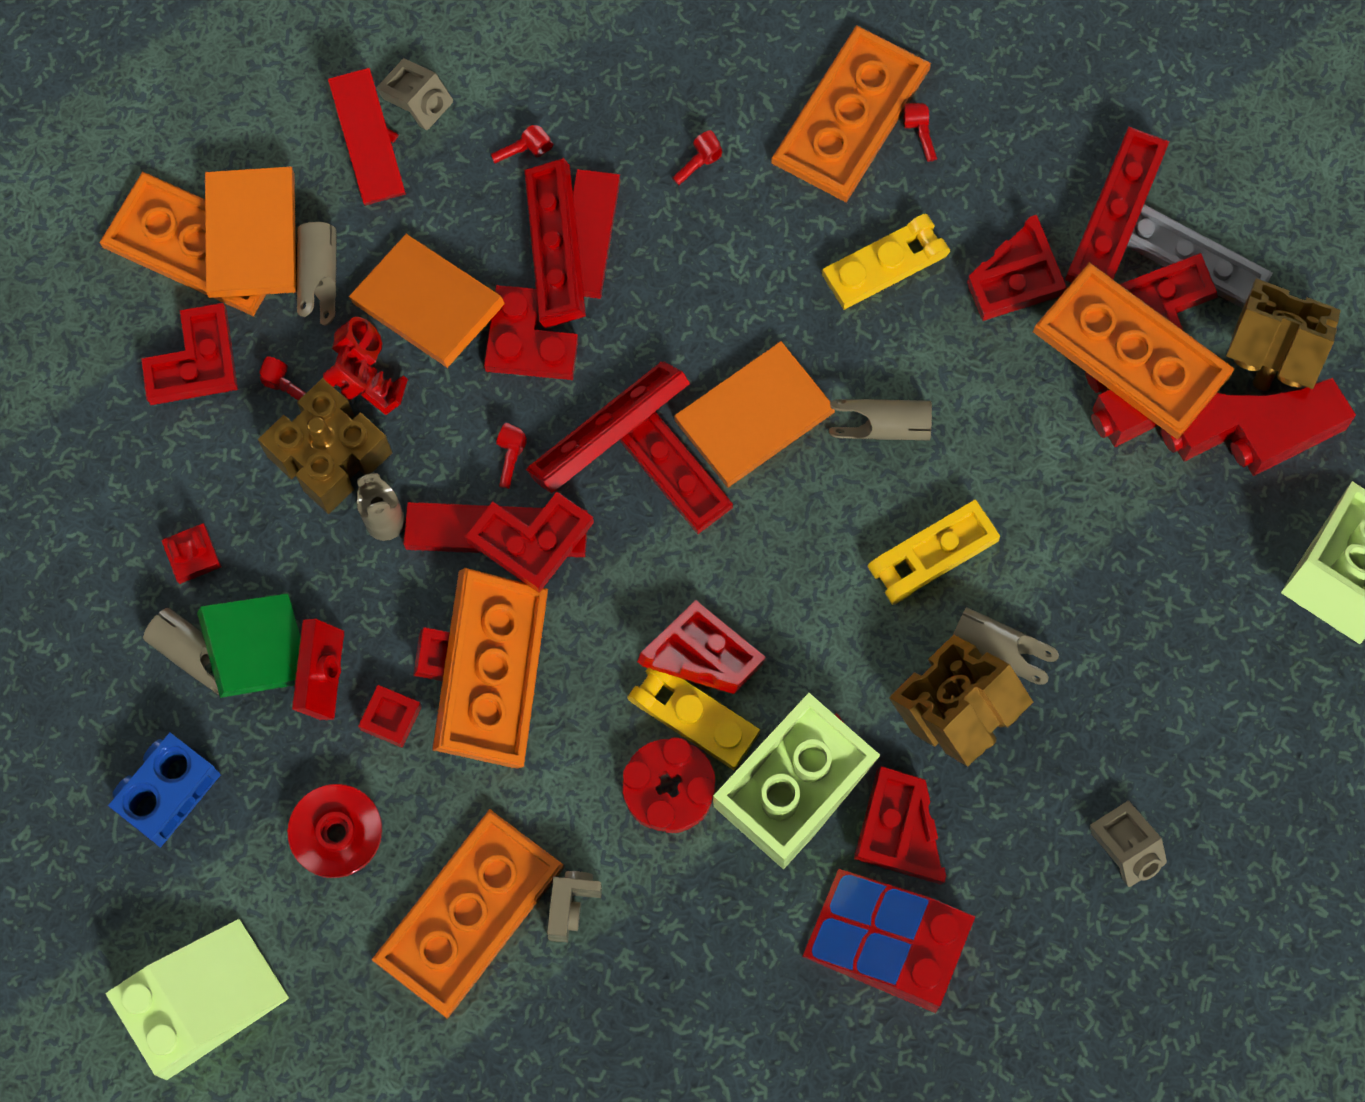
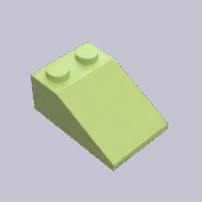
M1352 481L1295 567L1281 593L1358 644H1361L1365 639V489Z
M808 693L713 795L714 808L784 870L825 824L877 761L880 754L814 696Z
M240 919L149 964L105 993L154 1075L165 1080L170 1079L289 999V996Z

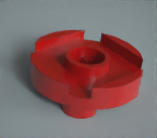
M682 738L660 739L644 745L631 757L623 771V796L626 806L631 815L641 825L650 829L666 831V833L686 831L704 819L713 802V795L715 794L713 767L701 750ZM667 774L670 778L678 776L682 782L677 786L679 793L677 796L671 797L667 792L660 795L657 792L656 788L661 785V776Z

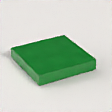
M289 594L200 607L197 615L220 698L295 685L301 637Z

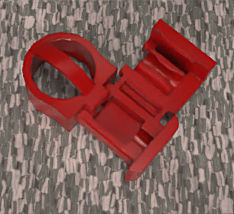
M361 317L351 318L338 328L334 334L332 349L338 353L335 365L323 373V378L332 387L338 385L341 388V394L347 399L352 400L361 393V396L387 415L401 404L408 379L403 375L395 382H392L391 378L384 380L383 371L377 373L375 367H370L376 362L378 354L382 350L381 336L377 329L366 319Z

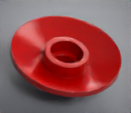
M344 784L325 785L309 792L295 806L288 823V843L296 860L309 872L326 878L346 877L364 868L375 856L382 838L381 817L373 801L359 789ZM335 826H342L346 830L345 837L339 842H333L329 839L330 830Z

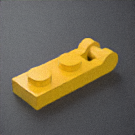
M922 214L914 218L907 226L822 269V276L843 310L936 263L950 253V248L944 239H938L933 231L935 225L928 214ZM918 239L923 249L913 254L908 244Z
M975 499L878 556L867 567L875 579L880 578L887 588L884 592L891 604L895 605L909 597L916 590L999 542L1000 534ZM905 561L913 573L902 579L895 567Z
M647 668L645 672L648 676L640 687L634 686L627 699L732 770H735L760 734V729L686 680ZM662 686L673 692L666 705L655 698Z

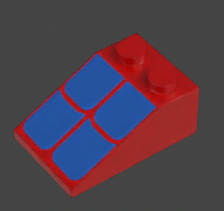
M838 869L802 957L936 1013L941 1006L975 916L930 897Z

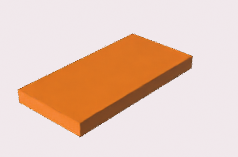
M856 25L774 153L771 163L847 203L902 115L905 104L910 102L927 75L931 63Z
M142 171L99 243L104 249L207 295L205 199ZM266 294L218 297L214 299L254 316Z
M1090 262L1040 319L1033 330L1034 334L1177 440L1229 379L1235 369Z
M469 568L459 571L432 750L519 769L524 767L548 589L543 588L538 593L523 582Z
M489 809L372 958V961L448 1019L553 883V877H557L563 870L564 864Z

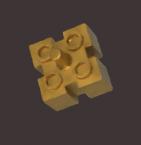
M1256 278L1235 326L1226 357L1234 359V362L1244 369L1257 371L1253 380V386L1259 390L1267 391L1270 389L1277 371V378L1284 384L1292 387L1306 386L1313 389L1334 343L1337 331L1336 326L1341 312L1340 309L1308 297L1306 300L1289 295V290Z
M322 378L297 402L301 413L292 422L283 415L258 438V441L266 456L291 480L296 476L303 491L329 515L354 490L350 479L359 470L364 475L371 474L392 454V450L386 435L361 412L355 417L348 400Z
M953 635L928 659L932 666L922 676L914 672L889 699L917 737L934 747L939 743L947 755L968 767L986 749L996 743V736L993 731L997 727L1008 728L1033 703V700L1010 664L988 652L982 656L975 645Z

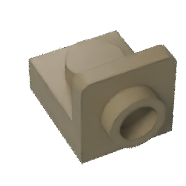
M405 58L376 87L383 100L410 112L418 125L425 130L430 129L453 103L452 97L435 72Z
M1129 800L1090 824L1092 836L1119 866L1122 880L1128 887L1141 880L1145 881L1154 877L1161 867L1167 863L1162 838Z
M566 871L564 878L553 877L547 930L549 941L568 943L569 930L578 931L581 902H573V896L601 898L602 883L600 881H593V874L580 871Z

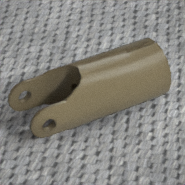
M308 222L301 224L297 228V313L302 317H306L312 312L315 294L320 300V324L326 326L335 317L337 230L328 223ZM329 313V316L325 319V314Z
M836 399L830 403V407L834 410L855 411L868 418L867 422L859 427L830 428L829 434L832 437L930 441L932 426L931 401Z
M371 473L362 476L357 480L359 486L357 491V508L368 533L375 539L382 541L392 540L403 531L405 525V516L393 489L385 481L381 480L379 474Z
M968 607L965 608L953 635L975 645L982 656L986 652L1010 664L1017 676L1038 685L1048 682L1049 677L1047 673L1027 663L1021 654L1034 655L1048 662H1054L1059 658L1058 651L1052 646Z
M171 608L161 610L148 624L143 636L144 641L190 676L219 695L215 678L204 669L210 663L203 633Z

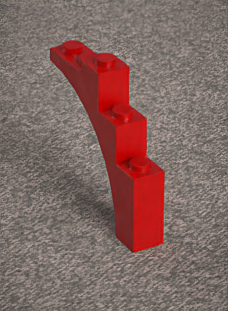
M1085 371L1086 379L1095 393L1102 392L1096 399L1092 410L1094 413L1091 415L1093 425L1102 438L1108 436L1113 446L1116 447L1158 426ZM1330 378L1315 384L1313 389L1306 387L1301 390L1267 396L1216 393L1178 440L1162 428L1161 435L1167 448L1173 453L1178 451L1184 462L1231 439V451L1235 460L1240 466H1247L1252 475L1255 476L1347 430L1356 414L1334 379Z

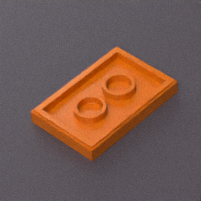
M292 166L205 172L206 293L209 298L296 292L295 173Z
M408 234L403 236L349 296L352 303L446 368L453 363L505 304L501 295Z
M780 341L674 415V421L726 487L729 488L835 413V410L830 407V400L782 341Z

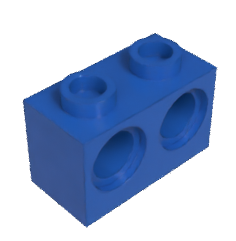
M170 732L164 740H156L147 749L143 757V765L133 776L128 775L120 781L113 791L112 797L114 799L108 805L160 848L221 776L213 765ZM178 760H187L185 773L179 778L168 779L167 772L170 765ZM155 796L156 806L154 810L148 815L138 816L137 807L140 801L145 797Z

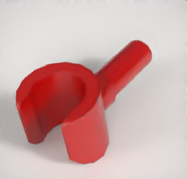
M906 103L903 111L904 129L918 128V136L927 162L937 160L929 134L928 106L924 103Z
M531 125L524 130L521 139L491 153V157L494 163H497L529 149L537 158L551 150L553 143L542 127Z
M708 130L695 138L693 145L698 154L692 157L672 177V180L678 186L703 164L709 165L721 158L722 148L713 131Z
M267 356L259 371L262 384L274 390L280 389L283 392H287L299 401L306 392L284 378L288 366L279 359Z
M505 423L502 426L496 441V445L508 450L505 455L499 487L510 489L515 462L527 443V437L522 429L509 423Z

